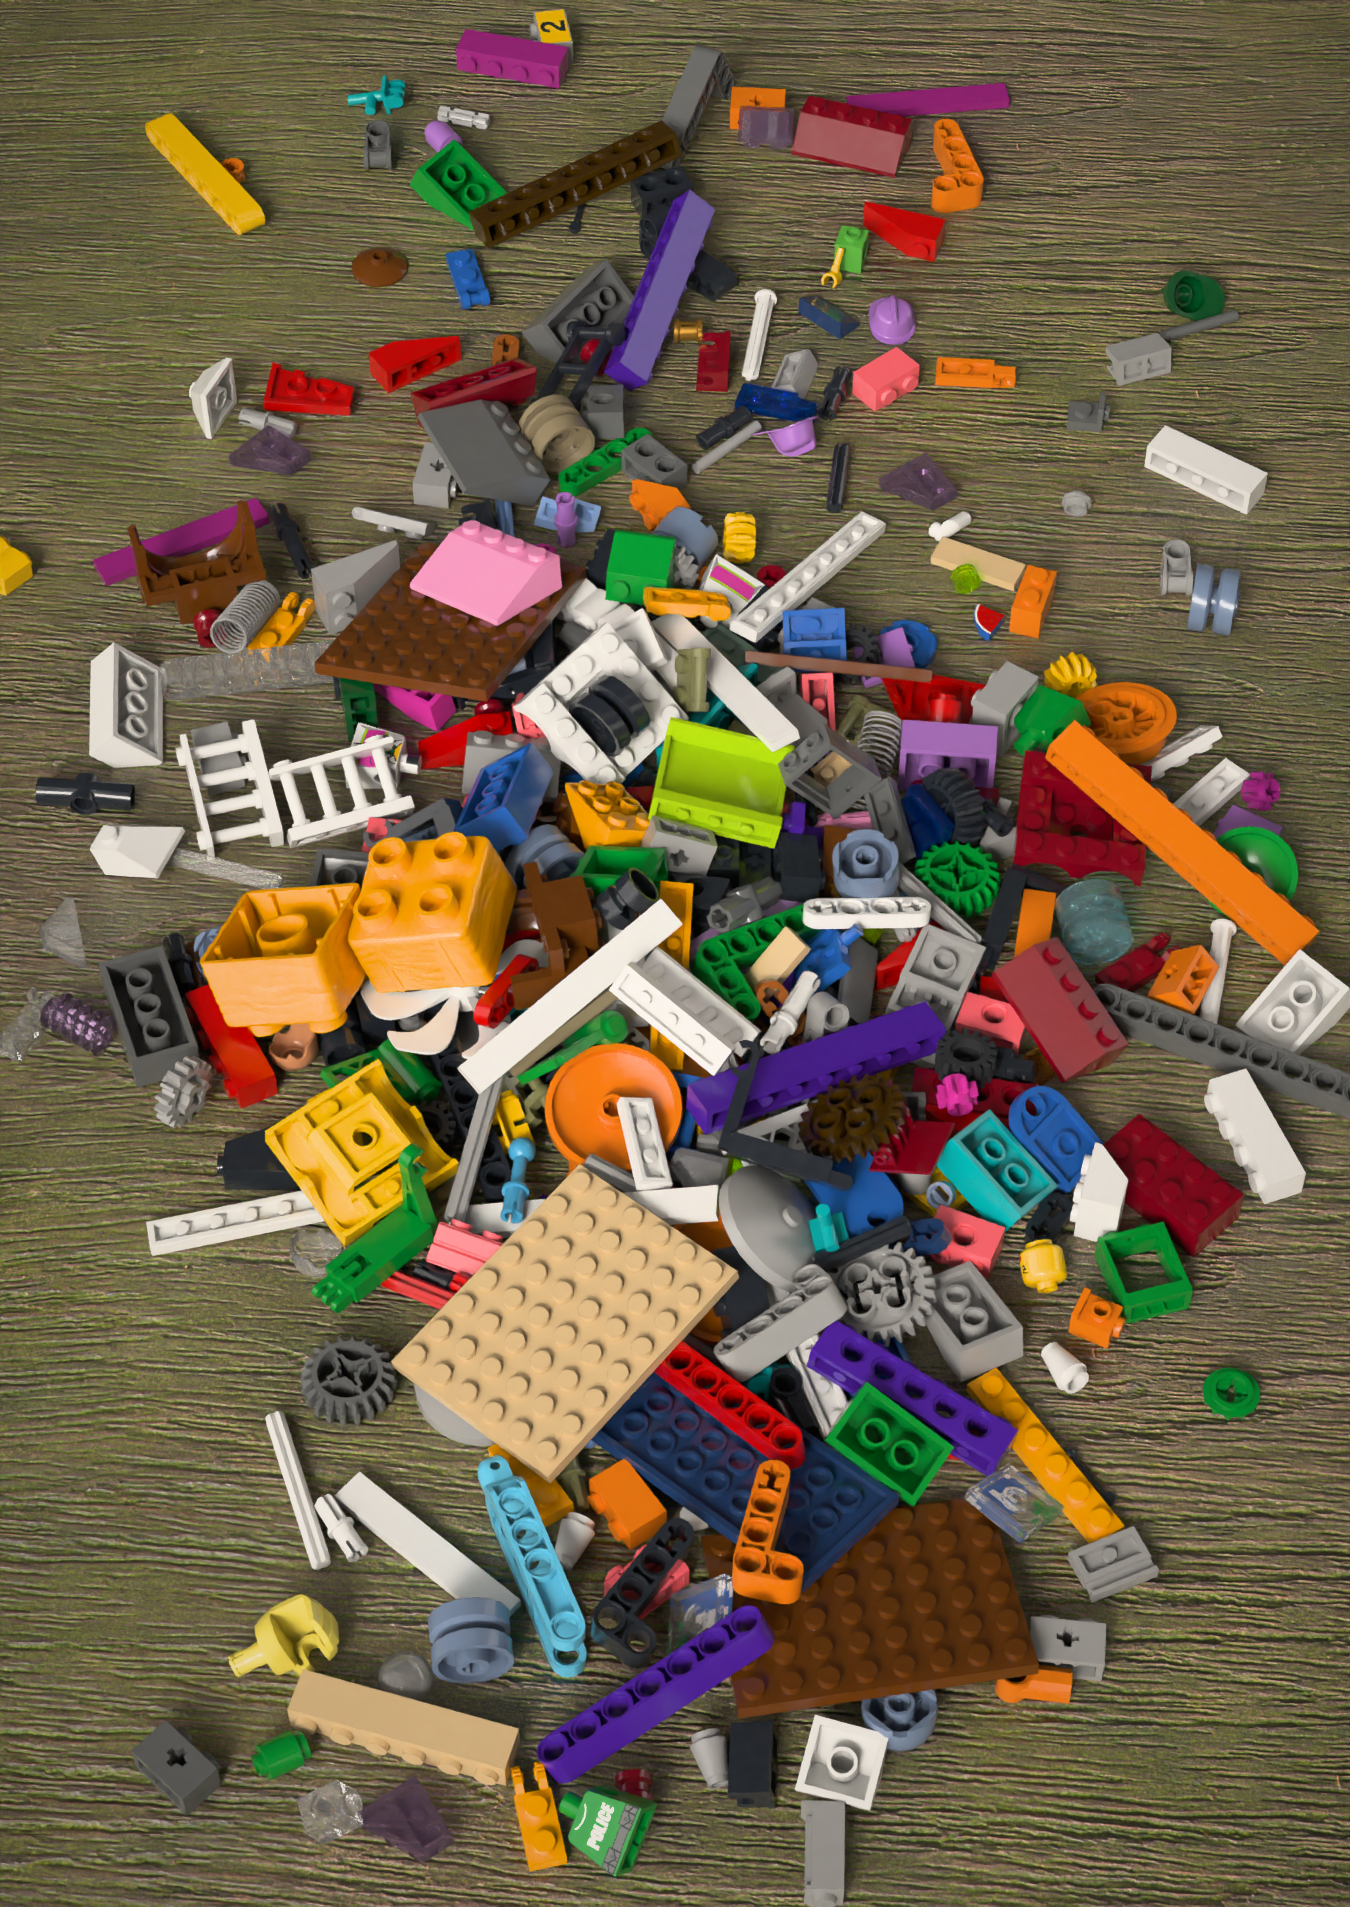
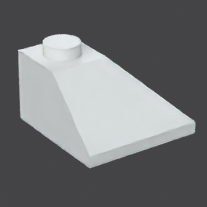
M227 357L203 371L198 380L192 383L189 391V396L192 398L193 411L206 438L209 439L213 438L237 403L232 359Z
M138 824L103 825L89 849L105 875L159 878L185 830L183 827Z

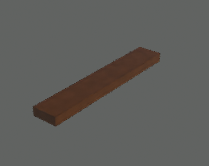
M746 650L745 662L748 664L754 663L777 667L788 666L789 668L919 682H930L932 679V669L756 650Z

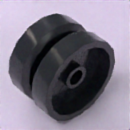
M604 674L589 686L588 693L581 694L569 705L571 716L601 751L611 757L620 755L630 745L631 738L639 737L650 725L648 711L639 697L626 684L610 675Z

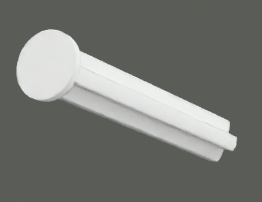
M767 289L757 291L754 298L756 307L742 369V376L749 382L751 379L756 380L759 376L772 308L777 303L776 294Z
M1216 919L1211 923L1210 929L1213 932L1210 956L1220 968L1202 999L1199 1018L1215 1024L1218 1022L1231 937L1237 931L1236 924L1227 919Z

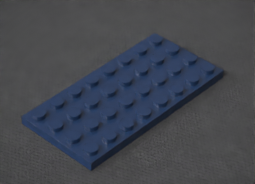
M688 1365L679 1366L677 1369H683ZM655 1372L642 1383L591 1439L618 1460H627L640 1476L735 1544L738 1541L757 1470L760 1464L770 1460ZM706 1385L703 1387V1389L711 1388L714 1385ZM741 1404L731 1405L729 1408H737ZM760 1424L755 1428H764L768 1424ZM795 1424L801 1430L807 1454L801 1466L790 1469L789 1499L775 1551L791 1554L801 1560L803 1564V1593L898 1505L899 1495ZM786 1444L782 1448L788 1449L795 1444Z

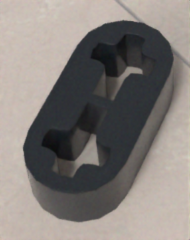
M1053 1193L1043 1199L1026 1225L1024 1233L1025 1245L1042 1239L1052 1240L1053 1244L1057 1242L1070 1222L1073 1205L1067 1196ZM1057 1207L1062 1209V1211L1056 1213L1054 1218L1050 1217L1051 1210H1056ZM1043 1228L1047 1229L1046 1236L1042 1235L1039 1239L1034 1237V1234H1040Z

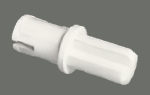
M331 1494L319 1497L314 1508L327 1526L328 1536L337 1541L349 1562L358 1561L361 1557L357 1552L360 1551L365 1556L369 1549L354 1529L353 1519L346 1517Z

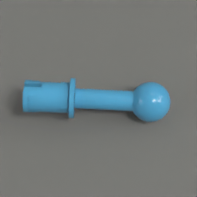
M526 1137L514 1139L509 1146V1156L513 1160L511 1180L502 1187L504 1201L500 1217L507 1222L509 1213L512 1214L511 1223L513 1224L519 1223L523 1219L524 1202L529 1197L530 1192L528 1186L524 1184L527 1163L531 1162L536 1154L534 1143Z

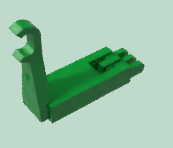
M411 1143L405 1147L398 1159L402 1177L403 1205L391 1212L325 1266L327 1276L312 1289V1294L318 1299L321 1298V1301L325 1305L330 1306L335 1313H340L354 1301L356 1303L361 1301L434 1241L433 1233L436 1232L438 1225L422 1180L428 1169L420 1162H414L424 1151L416 1143Z

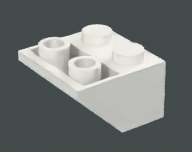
M1095 1142L1092 1156L1087 1154L1084 1156L1081 1168L1082 1176L1080 1182H1077L1073 1196L1074 1204L1070 1221L1076 1222L1075 1237L1097 1242L1098 1237H1102L1109 1232H1118L1128 1179L1105 1147Z

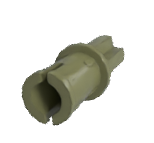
M578 1455L565 1467L557 1477L559 1484L563 1485L564 1492L573 1502L574 1512L582 1513L589 1509L590 1504L584 1483L586 1472L580 1467Z

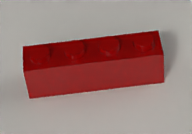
M209 984L185 993L187 1006L185 1011L191 1027L195 1025L198 1031L196 1032V1037L203 1051L208 1049L210 1052L209 1060L216 1075L221 1073L225 1079L222 1083L229 1099L235 1097L239 1107L243 1109L278 1094L275 1073L248 1027H230L226 1024Z

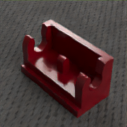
M725 331V333H705L702 335V340L714 341L715 344L699 345L696 391L728 392L731 331Z

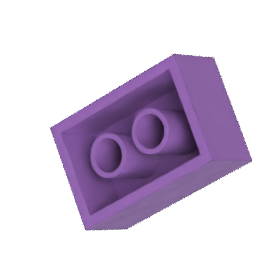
M903 720L898 790H910L912 782L920 779L923 780V777L941 768H958L960 772L967 773L968 779L974 780V786L993 788L998 726Z

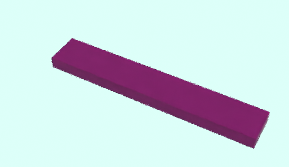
M1005 83L846 96V103L850 105L897 114L903 117L1009 108L1010 101Z
M258 499L248 500L247 503L255 529L269 524V515ZM237 505L143 540L141 544L147 550L157 555L183 557L220 543L235 527ZM131 546L93 560L94 568L106 586L135 575Z

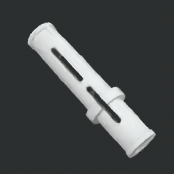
M810 971L802 972L781 1010L775 1012L772 1016L770 1028L760 1041V1045L764 1046L763 1050L767 1053H778L789 1034L792 1035L795 1032L800 1015L820 985L821 981L817 979L818 976Z

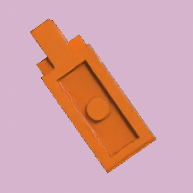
M937 358L935 385L977 388L1015 387L1016 367L1001 366L995 364V360Z

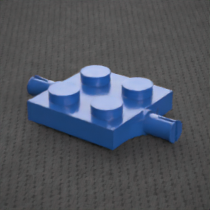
M853 924L846 932H844V929H822L809 939L806 944L811 950L793 970L794 981L791 985V991L804 971L815 973L818 976L817 979L821 981L813 995L823 992L837 979L844 977L851 969L848 953L850 944L864 935L861 927L858 924Z

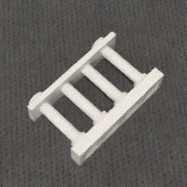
M254 719L242 722L243 734H239L236 739L189 748L186 734L180 735L181 747L175 748L179 767H186L201 831L196 832L200 851L206 850L209 861L215 860L214 844L260 834L263 837L269 836L271 847L284 845L283 829ZM240 750L241 753H248L250 762H245V766L196 776L193 760ZM246 778L249 781H255L256 790H252V794L203 804L199 788ZM253 806L256 809L262 808L264 818H259V822L210 832L206 816Z
M376 735L366 739L365 743L294 763H292V760H284L273 765L274 768L269 770L270 782L273 783L281 780L294 820L292 828L288 829L287 833L290 849L367 828L369 817L395 820L412 815L415 808L412 797L410 795L402 798V795L398 794L385 752L392 750L394 740L392 736L383 738V735ZM372 755L386 797L383 800L384 803L374 806L367 802L354 761ZM339 764L343 765L355 803L352 812L341 814V811H337L324 768ZM312 772L325 813L322 817L323 820L312 823L310 819H306L294 781L295 776Z
M658 946L653 950L641 968L632 961L626 964L609 989V991L713 1076L720 1072L733 1052L740 1057L746 1053L748 1048L742 1049L739 1041L749 1040L754 1042L761 1032L759 1028Z

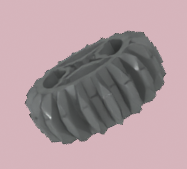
M353 1333L349 1341H344L340 1335L337 1338V1343L334 1344L325 1339L323 1344L324 1350L314 1347L312 1352L313 1358H306L304 1362L305 1369L302 1370L300 1377L302 1382L301 1392L305 1397L306 1405L309 1409L314 1408V1414L317 1418L326 1415V1421L329 1425L336 1419H340V1424L344 1428L348 1420H354V1423L359 1427L363 1417H366L371 1422L373 1421L374 1411L384 1414L386 1409L385 1403H392L393 1391H396L397 1380L395 1378L397 1374L396 1369L392 1365L389 1352H383V1347L380 1343L371 1345V1340H369L368 1336L361 1342H358L357 1337ZM334 1369V1372L327 1376V1380L322 1382L326 1374ZM376 1378L374 1384L366 1392H363V1389L371 1384L370 1381Z

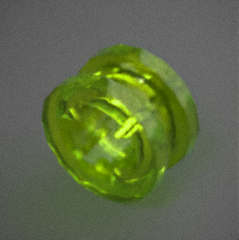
M971 564L960 565L951 573L950 579L956 591L960 594H967L976 590L981 583L976 568Z

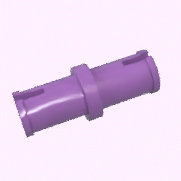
M562 492L556 496L557 513L554 516V525L558 532L557 543L563 548L573 547L576 543L575 527L578 524V516L574 510L575 497L569 492Z

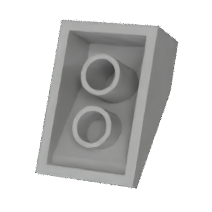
M396 540L311 569L316 612L330 635L343 631L388 579L400 569L399 550Z
M971 1261L933 1275L937 1287L934 1290L937 1302L931 1303L933 1314H923L943 1359L961 1382L1023 1357V1326ZM912 1284L911 1292L912 1294L914 1293L915 1295H917L916 1291L913 1289Z

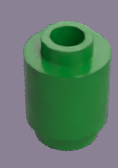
M287 1730L255 1745L256 1754L251 1755L257 1774L260 1777L265 1775L271 1781L304 1766V1761L311 1758V1751L305 1736L300 1730L294 1732Z

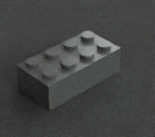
M163 946L98 963L103 988L137 1088L162 1081L169 1070L172 1072L175 1070L177 1061L183 1062L185 1056L191 1058L194 1055L200 1058L198 1045Z

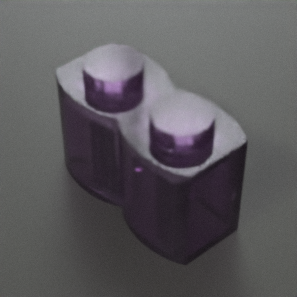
M740 106L738 142L743 143V146L747 148H759L760 144L765 143L771 144L770 148L787 149V145H792L794 109Z

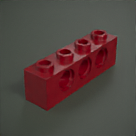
M915 1067L911 1092H925L926 1104L938 1106L936 1098L938 1093L937 1085H942V1082L938 1079L939 1074L935 1073L934 1068ZM994 1078L989 1084L985 1082V1087L981 1089L977 1086L979 1093L977 1100L981 1101H978L977 1105H973L971 1112L984 1114L990 1109L996 1117L1009 1119L1010 1105L1020 1093L1039 1085ZM1026 1100L1025 1108L1027 1112L1035 1116V1105L1030 1100Z

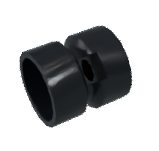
M629 868L615 881L616 885H610L596 898V905L602 916L608 923L619 930H624L639 917V913H644L659 900V893L653 882L646 874L636 868Z
M351 1008L346 1009L348 1018L342 1026L327 1033H317L318 1038L322 1041L321 1051L327 1067L367 1053L364 1039L361 1035L358 1015Z

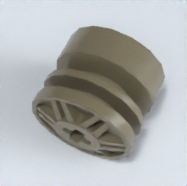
M549 395L540 398L524 411L519 421L522 435L532 446V451L543 464L544 470L550 474H559L562 470L591 454L594 449L595 437L584 419L581 418L571 400L563 395Z

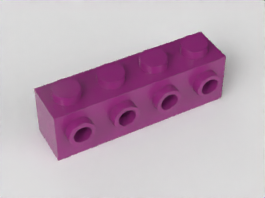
M465 29L456 48L457 70L560 88L568 71V47Z

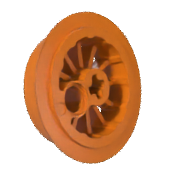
M1130 682L1104 684L1089 689L1075 698L1082 701L1091 721L1088 727L1094 732L1096 739L1104 746L1112 747L1124 763L1140 765L1157 756L1164 748L1166 738L1173 730L1177 719L1176 708L1172 700L1160 690L1144 684Z

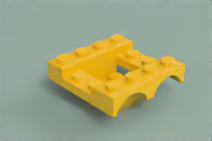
M379 1059L265 1131V1142L344 1247L372 1229L375 1222L403 1205L402 1177L399 1163L358 1190L354 1191V1187L398 1159L401 1152L409 1144L416 1143L424 1149L422 1155L417 1157L414 1162H420L428 1169L422 1180L425 1189L429 1191L454 1176L459 1165L455 1158L449 1157L435 1142L424 1123L422 1114L415 1105H409L398 1094L388 1079ZM359 1132H366L372 1137L373 1141L367 1146H359L354 1142L353 1137Z

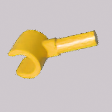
M838 247L831 270L821 278L822 285L828 283L830 276L834 279L833 288L842 282V274L839 270L845 251L844 248Z

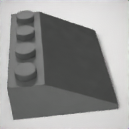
M480 399L420 412L418 415L419 421L463 494L534 506L551 480L544 470L543 464L532 451V446L522 435L520 427L509 414L508 408L499 401L491 402Z

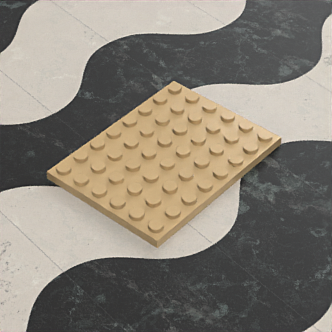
M579 1164L391 1362L394 1369L551 1484L739 1279L738 1272Z

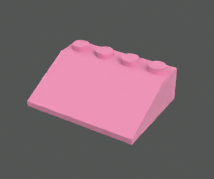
M471 520L464 522L462 526L448 534L410 582V588L498 626L562 588L559 555L549 552L544 548L537 547L522 539L515 538L500 530Z

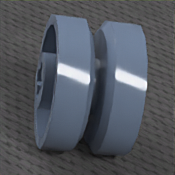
M1198 563L1187 630L1203 632L1206 628L1208 614H1213V633L1230 636L1232 619L1236 617L1240 589H1238L1240 570L1225 567L1221 571L1219 586L1213 585L1214 567Z
M547 824L531 830L529 837L523 843L512 848L507 856L505 867L511 874L517 888L522 890L526 889L523 864L537 862L540 874L546 873L549 882L569 878L576 871L579 859L584 857L585 854L575 844L570 843L566 835L556 826Z
M480 1597L456 1599L437 1607L428 1616L430 1643L433 1644L430 1648L432 1670L439 1679L462 1684L485 1682L498 1678L508 1672L513 1666L512 1639L509 1637L511 1634L509 1609L502 1602Z

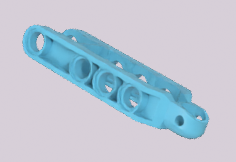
M494 1455L485 1458L478 1466L477 1476L485 1495V1503L490 1521L550 1666L555 1673L562 1677L577 1676L582 1673L587 1664V1652L583 1642L586 1635L585 1619L525 1480L521 1476H513L507 1460L503 1457ZM526 1530L524 1537L516 1538L520 1531ZM538 1560V1566L530 1570L531 1564ZM575 1650L579 1654L578 1659L570 1664L563 1663L558 1659V1654L561 1651Z

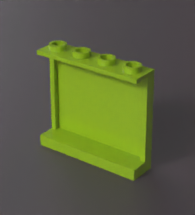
M670 717L648 819L651 820L652 815L712 830L714 835L775 849L783 817H781L786 791V785L784 784L778 763L788 753H791L795 746L786 745L772 752L758 737Z

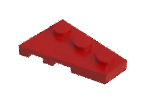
M272 362L263 401L264 410L350 416L354 400V387L323 377L318 380L306 377L304 371L297 369L294 372L282 369L281 364Z

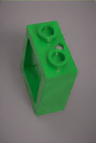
M590 845L584 857L579 859L578 867L570 877L582 875L585 887H592L595 907H597V896L610 885H616L615 881L629 868L639 869L646 874L659 893L660 881H667L669 878L666 848Z
M1164 1222L1156 1224L1146 1223L1139 1225L1135 1229L1123 1232L1113 1231L1098 1237L1094 1257L1113 1302L1123 1306L1122 1317L1126 1319V1324L1189 1309L1193 1289ZM1155 1250L1169 1283L1126 1293L1113 1260Z

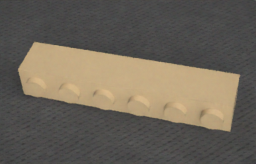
M305 1669L302 1670L287 1708L290 1726L300 1730L303 1734L313 1735L318 1733L328 1736L334 1742L342 1745L354 1743L364 1746L374 1754L385 1755L389 1753L402 1757L403 1760L410 1764L422 1765L425 1763L433 1765L446 1774H465L474 1777L478 1782L485 1785H495L496 1783L504 1786L507 1785L511 1774V1767L514 1765L520 1748L519 1728Z

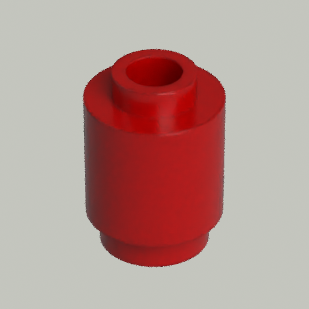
M939 694L937 699L931 700L929 722L960 724L962 703L956 701V696Z

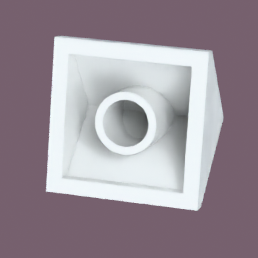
M815 1715L795 1791L831 1801H843L846 1805L870 1811L881 1781L888 1738L874 1730Z

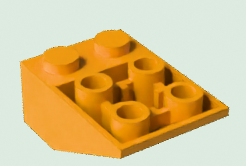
M582 780L579 783L565 784V790L586 850L590 845L640 847L650 819H648L649 814L642 808L640 802L625 790L622 784L609 781L606 784H597Z

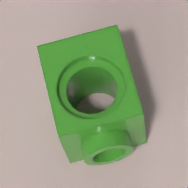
M842 225L835 242L834 254L835 260L838 247L845 249L840 270L861 274L868 257L869 230Z

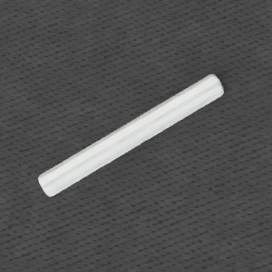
M282 1411L269 1413L266 1416V1424L311 1566L315 1570L326 1568L331 1563L330 1555L285 1415Z

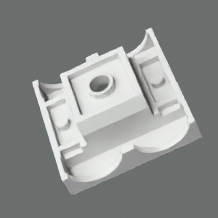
M608 622L598 627L513 706L516 712L526 715L538 725L550 743V751L558 760L569 764L584 780L597 784H606L609 781L621 784L626 779L625 777L664 741L670 717L686 721L689 719ZM604 674L619 679L633 690L644 704L650 718L649 727L639 737L631 738L630 745L616 757L605 755L569 713V705L581 694L588 693L589 686Z

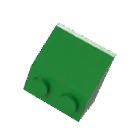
M616 529L607 568L605 600L645 605L643 600L644 588L673 589L676 538Z

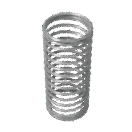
M265 580L246 584L211 626L210 636L218 649L225 653L236 654L246 648L280 605V596L275 587ZM256 588H260V589L266 591V592L270 595V597H269L265 592H263V591H261V590H259V589H256ZM251 594H255V595L261 597V598L265 601V603H264L260 598H258V597H256V596H254V595H251ZM248 600L256 603L260 607L261 611L255 604L249 602ZM230 622H231V624H232L237 630H239V631L242 632V633H239L238 631H236V630L230 625ZM227 624H228V626L231 628V630H232L233 632H235L236 634H238L239 636L233 634V633L229 630V628L227 627ZM225 629L230 633V635L234 636V637L237 638V639H241V640H236V639L232 638L231 636H229V634L225 631ZM222 631L224 632V634H225L229 639L233 640L234 642H231L230 640H228V639L223 635ZM220 635L224 638L225 641H227L231 645L225 643L220 637ZM217 637L224 645L232 649H228L221 645V643L217 640Z
M871 711L865 715L857 747L867 753L866 751H872L889 757L881 758L867 753L872 758L887 763H876L877 766L885 769L879 770V773L883 775V777L881 776L883 780L891 776L890 771L896 757L895 752L898 751L897 746L901 739L902 720L889 712ZM871 716H882V717H886V718H889V719H885V718H870V719H868V718L871 717ZM870 721H886L894 724L898 729L883 724H873ZM871 733L890 736L893 740L877 737ZM869 739H877L880 741L888 742L892 746L875 743ZM868 745H875L878 747L886 748L891 752H884L878 749H873ZM861 798L858 799L859 801L866 803V800ZM856 802L851 805L855 809L868 811L866 805Z

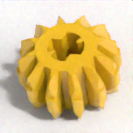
M735 512V514L728 513L725 517L723 555L728 562L743 564V562H751L753 560L756 548V521L752 514Z
M1071 652L1067 657L1060 655V659L1057 662H1050V668L1044 671L1045 687L1072 698H1076L1083 692L1097 686L1096 669L1083 653L1076 656Z

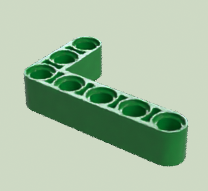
M804 904L703 941L690 964V969L697 979L754 1024L760 1013L761 1006L740 970L752 966L785 926L791 928L805 943L822 929H813L803 923Z

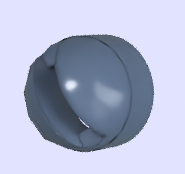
M937 1181L928 1187L926 1192L927 1201L936 1209L940 1205L949 1207L955 1201L956 1190L948 1181ZM940 1186L947 1193V1195L949 1196V1200L947 1199L945 1194L937 1187Z

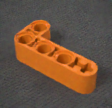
M948 118L940 119L934 125L933 150L945 175L936 177L933 180L931 207L939 213H949L978 207L982 202L983 175L957 122Z
M779 1460L765 1461L760 1464L757 1470L733 1555L732 1587L738 1594L745 1597L779 1604H791L796 1602L802 1594L803 1564L796 1556L775 1551L789 1499L790 1469L784 1462Z

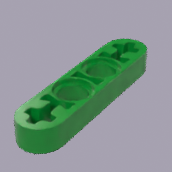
M634 428L626 432L624 438H616L562 470L558 476L559 491L561 493L569 492L572 496L576 497L622 470V457L612 458L610 455L617 452L621 453V450L646 434L652 437V433L645 428ZM591 466H599L600 468H602L600 471L591 472L587 470V468Z

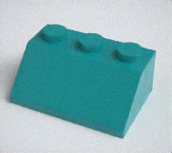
M990 1109L947 1142L936 1165L984 1220L1005 1227V1233L1058 1187Z

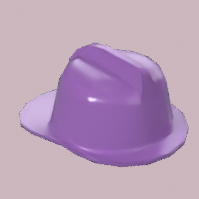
M891 295V297L878 299L870 305V329L872 335L878 341L884 344L898 345L911 339L915 332L914 310L907 301Z
M819 416L802 420L785 428L754 433L752 435L767 433L780 453L790 457L799 456L816 447L813 420Z

